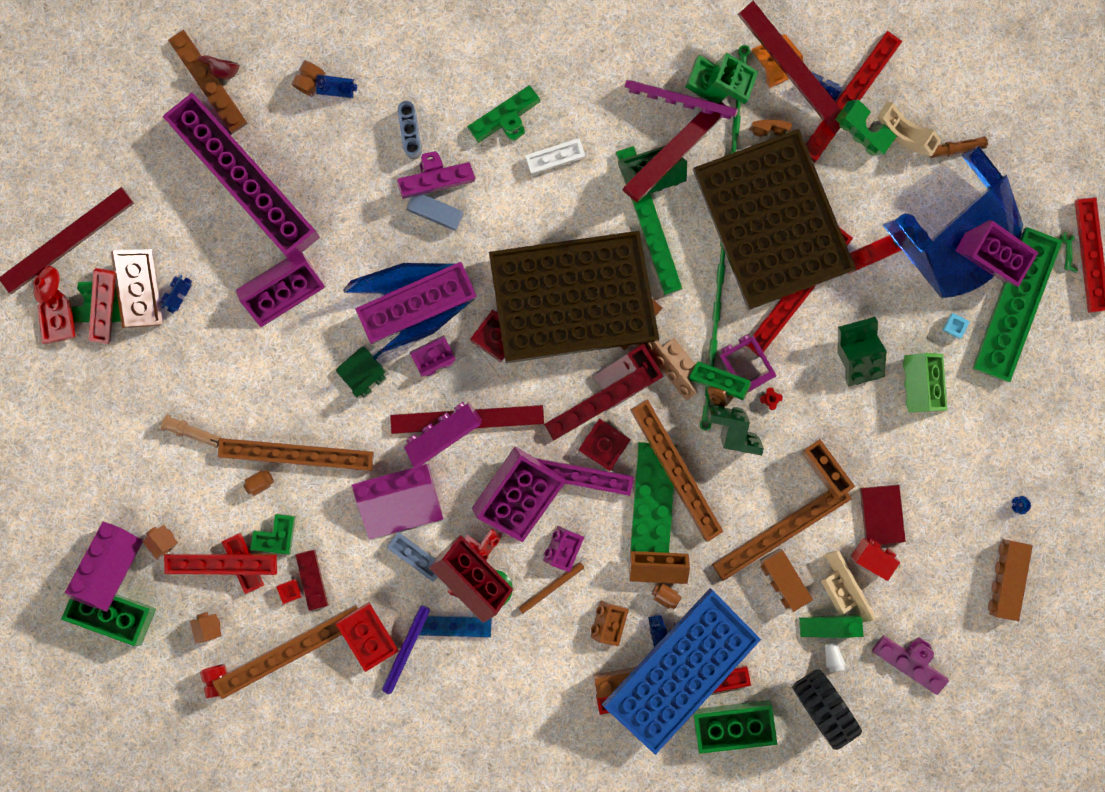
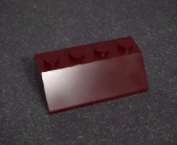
M459 535L446 547L429 567L482 623L498 614L514 590L462 535Z

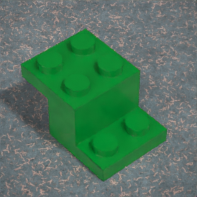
M727 52L716 64L698 55L694 61L685 88L711 102L720 104L729 95L745 104L749 100L758 71Z

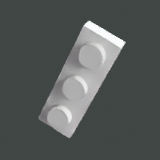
M580 138L525 155L530 173L533 175L585 158V153Z

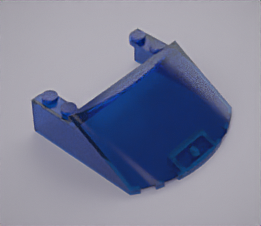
M979 146L964 152L961 156L987 189L932 239L916 221V218L908 213L902 214L896 219L883 224V227L941 298L969 293L994 277L955 251L965 233L991 220L1018 239H1020L1022 234L1023 222L1007 175H1001Z

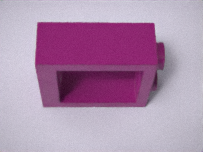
M746 334L738 339L739 343L732 346L729 344L721 349L722 353L719 354L729 372L737 376L726 356L752 342L767 371L750 380L751 386L748 392L777 376L753 335L749 337Z

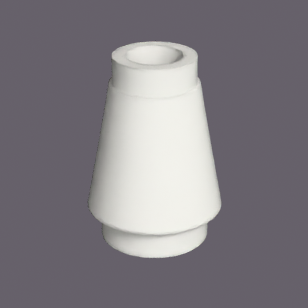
M836 642L825 644L826 668H829V672L844 670L845 661Z

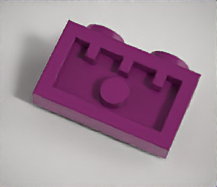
M557 526L556 530L552 533L549 547L544 552L543 561L570 573L584 536Z

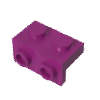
M444 335L410 351V355L421 377L425 375L431 376L437 369L449 367L456 360Z

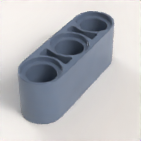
M402 101L398 105V116L403 149L408 158L417 159L422 154L417 113L412 102ZM405 109H412L409 115L403 114ZM408 127L415 128L413 133H405ZM415 145L417 146V150L415 152H409V147Z
M423 194L411 197L406 210L454 231H457L464 214L457 208Z

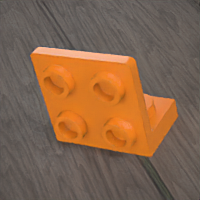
M783 34V38L803 61L802 53L787 35ZM762 45L752 48V53L765 68L766 83L770 88L789 80Z

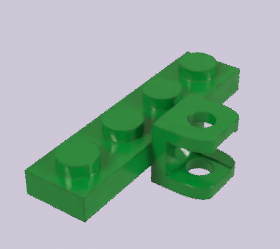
M528 85L468 125L467 128L478 143L501 128L510 140L515 141L525 134V129L519 116L540 103L541 100L533 88ZM515 130H519L518 133L513 134Z

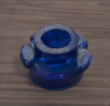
M1025 496L1015 497L1012 500V510L1015 513L1023 515L1031 509V502Z

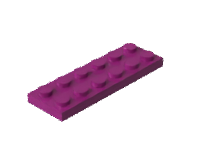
M459 262L355 308L370 344H374L477 298V295L462 262Z

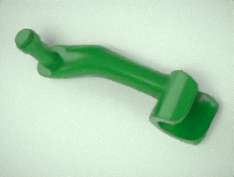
M1064 232L1059 237L1060 240H1063L1062 243L1066 244L1064 269L1077 273L1078 269L1071 266L1073 259L1071 242L1075 237L1071 235L1069 240H1067V232Z

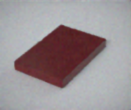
M900 485L860 488L865 539L868 541L873 539L879 544L906 542Z

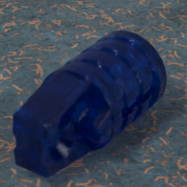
M661 615L648 617L650 635L654 647L667 634V628Z

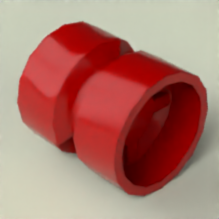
M225 664L212 666L200 671L202 682L206 683L204 692L207 699L219 696L213 680L227 673Z

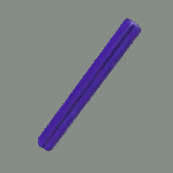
M425 605L419 607L382 687V691L386 694L393 692L427 619L430 608Z

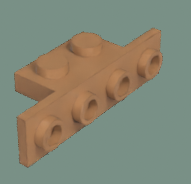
M675 338L663 347L658 341L643 343L656 365L661 368L686 401L698 393L697 389L687 378L692 373L696 364Z

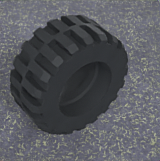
M815 669L794 683L792 688L833 750H839L861 735L862 729L857 720L820 669Z

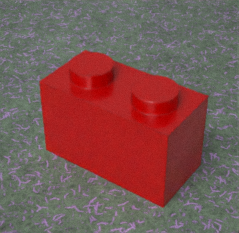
M862 538L850 557L855 563L889 581L901 563L896 558L897 554L889 548L886 550L880 548L881 544L873 539L868 541Z

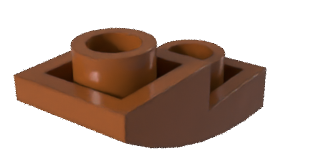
M758 120L752 122L749 131H752L755 136L763 137V135L767 136L770 130H772L775 135L780 136L790 132L793 123L781 120Z

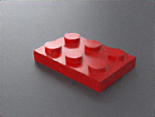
M370 602L335 622L365 672L399 652Z

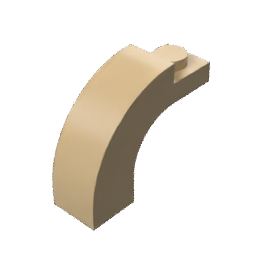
M887 101L877 116L881 124H885L897 136L894 141L911 151L932 156L941 142L934 129L920 127L911 123L900 113L893 102Z

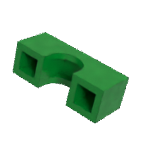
M860 100L848 101L835 120L840 123V127L853 136L857 143L862 144L866 148L867 153L873 156L884 155L897 136L885 124L874 125L869 131L866 126V120L871 111Z

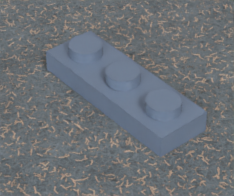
M398 532L387 548L434 582L437 575L429 567L435 558Z

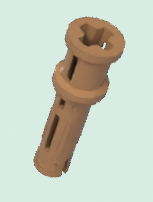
M169 414L164 417L161 424L162 431L168 430L176 433L178 437L184 435L215 448H218L219 438H222L221 436L190 426L185 420L179 421L171 418Z

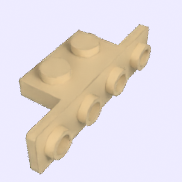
M837 550L825 554L834 572L822 579L821 582L839 615L845 614L854 608L857 615L862 617L863 622L875 620L876 617L873 614L872 608L867 603L862 590L856 583L841 553Z

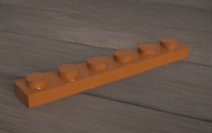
M184 29L168 39L230 132L233 134L247 125V121L222 84L211 73L209 65L197 61V58L202 55Z

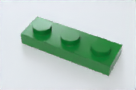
M697 361L689 377L693 382L723 390L727 395L740 400H744L751 386L750 380Z

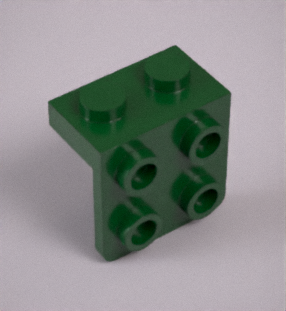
M360 347L336 369V373L351 388L352 393L358 399L362 397L364 399L372 393L371 389L376 385H381L389 374L365 347Z

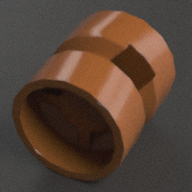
M304 60L299 68L300 74L295 75L291 85L298 91L313 97L318 89L317 83H321L326 73L315 64Z

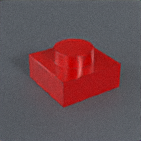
M296 579L276 586L283 604L303 597Z

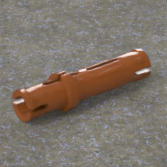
M983 136L958 142L947 141L945 144L938 145L933 155L929 157H950L956 153L986 149L988 140L987 137Z

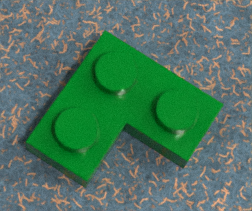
M275 514L273 532L253 531L251 550L290 555L296 516Z

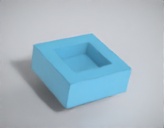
M951 313L942 331L957 339H962L970 321Z

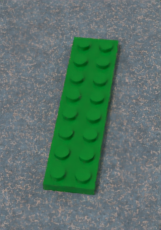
M1029 227L1024 228L1020 240L1037 251L1038 254L1019 287L1004 282L972 367L973 370L1007 383L1012 380L1063 241Z

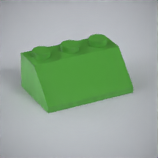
M921 353L904 355L903 368L906 378L904 386L907 391L906 407L908 408V413L948 411L943 354Z

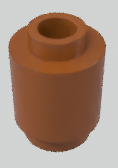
M261 470L246 478L243 486L248 494L255 496L270 488L271 484L274 483V479L268 470Z
M664 583L656 584L651 593L654 595V601L668 609L672 608L674 610L681 600L678 592Z

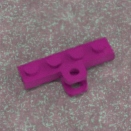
M436 151L422 154L420 162L421 173L398 178L397 185L402 199L472 183L475 182L476 178L470 162L443 168L440 155Z
M883 635L872 649L874 654L936 695L949 682L946 676L928 665L934 657V652L931 650V644L920 637L914 639L907 650Z

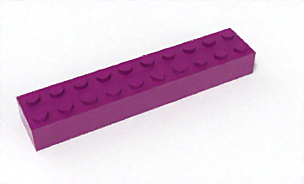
M193 92L162 116L290 262L320 238L310 223Z

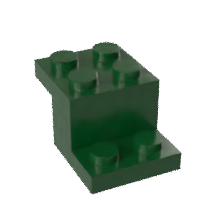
M876 317L838 327L837 353L846 368V384L848 387L885 377L887 351L877 335L878 320Z
M715 403L713 405L708 404L706 412L709 423L723 425L720 438L724 449L762 456L764 447L757 434L748 432L750 422L744 409L739 407L725 408L724 405Z

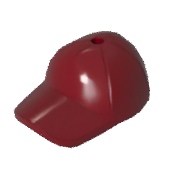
M208 55L197 58V61L209 65L213 76L225 80L235 77L240 67V64L236 62L221 60Z

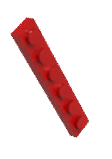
M1097 197L1077 199L1074 202L1088 313L1105 311V262Z
M165 554L164 574L275 575L277 574V554Z

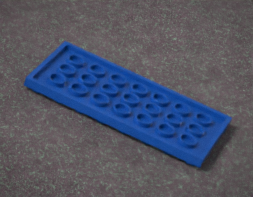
M709 588L602 705L656 755L761 639L714 590Z

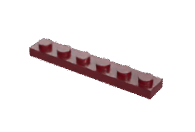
M642 366L544 425L554 441L653 382Z

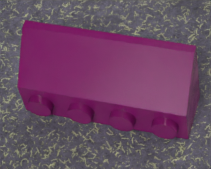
M991 220L965 233L955 250L999 280L1019 287L1038 254L1037 251Z
M302 252L293 261L290 262L286 258L236 289V293L240 303L257 324L263 327L324 289L325 285Z
M464 402L459 403L454 407L455 411L450 415L446 412L438 418V423L435 425L430 423L422 429V434L419 436L414 434L406 440L407 444L404 446V449L414 469H417L481 425L482 419L470 402L466 404Z
M102 521L64 593L72 600L107 612L143 540L121 527Z

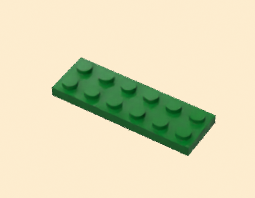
M638 442L630 554L631 551L669 553L674 486L650 444L646 442Z

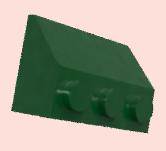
M665 146L619 160L618 166L625 183L627 184ZM682 158L646 195L686 182L687 160Z

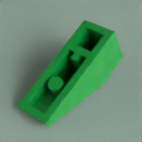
M857 614L799 617L800 637H864L863 619Z

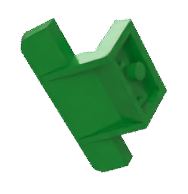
M78 282L77 290L84 297L83 306H71L74 323L90 322L93 282ZM115 284L112 322H121Z

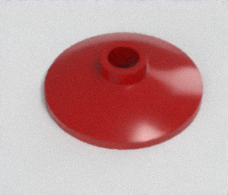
M46 266L34 280L33 293L36 301L39 303L49 302L58 290L60 276L55 267Z

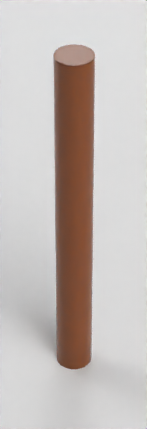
M579 562L571 568L570 573L566 572L520 606L519 610L521 613L527 612L584 569L582 563Z

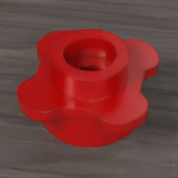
M771 387L767 388L764 396L760 397V402L768 406L770 410H775L778 402L783 400L782 394H777Z

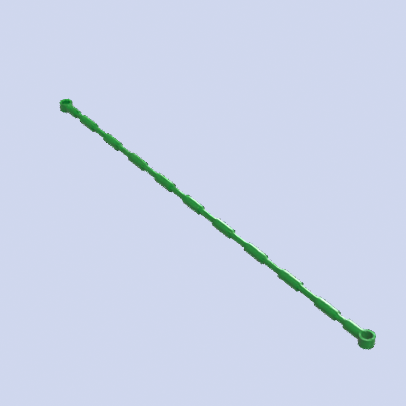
M741 45L738 49L739 60L745 64L750 53L749 46ZM741 49H746L747 53L743 54ZM736 100V108L739 110L737 116L733 117L731 133L733 138L729 154L736 152L737 136L740 130L741 102ZM721 241L720 264H718L716 279V302H714L712 321H714L708 356V359H710L709 365L714 367V359H716L718 340L716 339L722 305L720 300L726 266L724 265L725 251ZM706 386L704 395L706 396L705 406H703L702 420L699 423V427L703 431L711 428L706 412L708 404L710 405V397L707 390L709 387ZM704 421L708 422L709 424L708 428L706 429L702 427V423Z

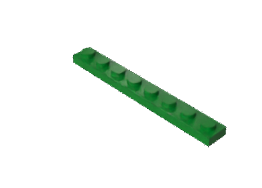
M634 146L616 151L618 161L637 155ZM651 194L644 196L638 203L632 200L663 294L667 295L682 290L683 288Z

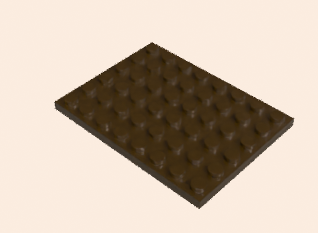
M800 129L693 167L692 170L748 311L856 270Z
M640 231L489 252L506 364L659 341Z

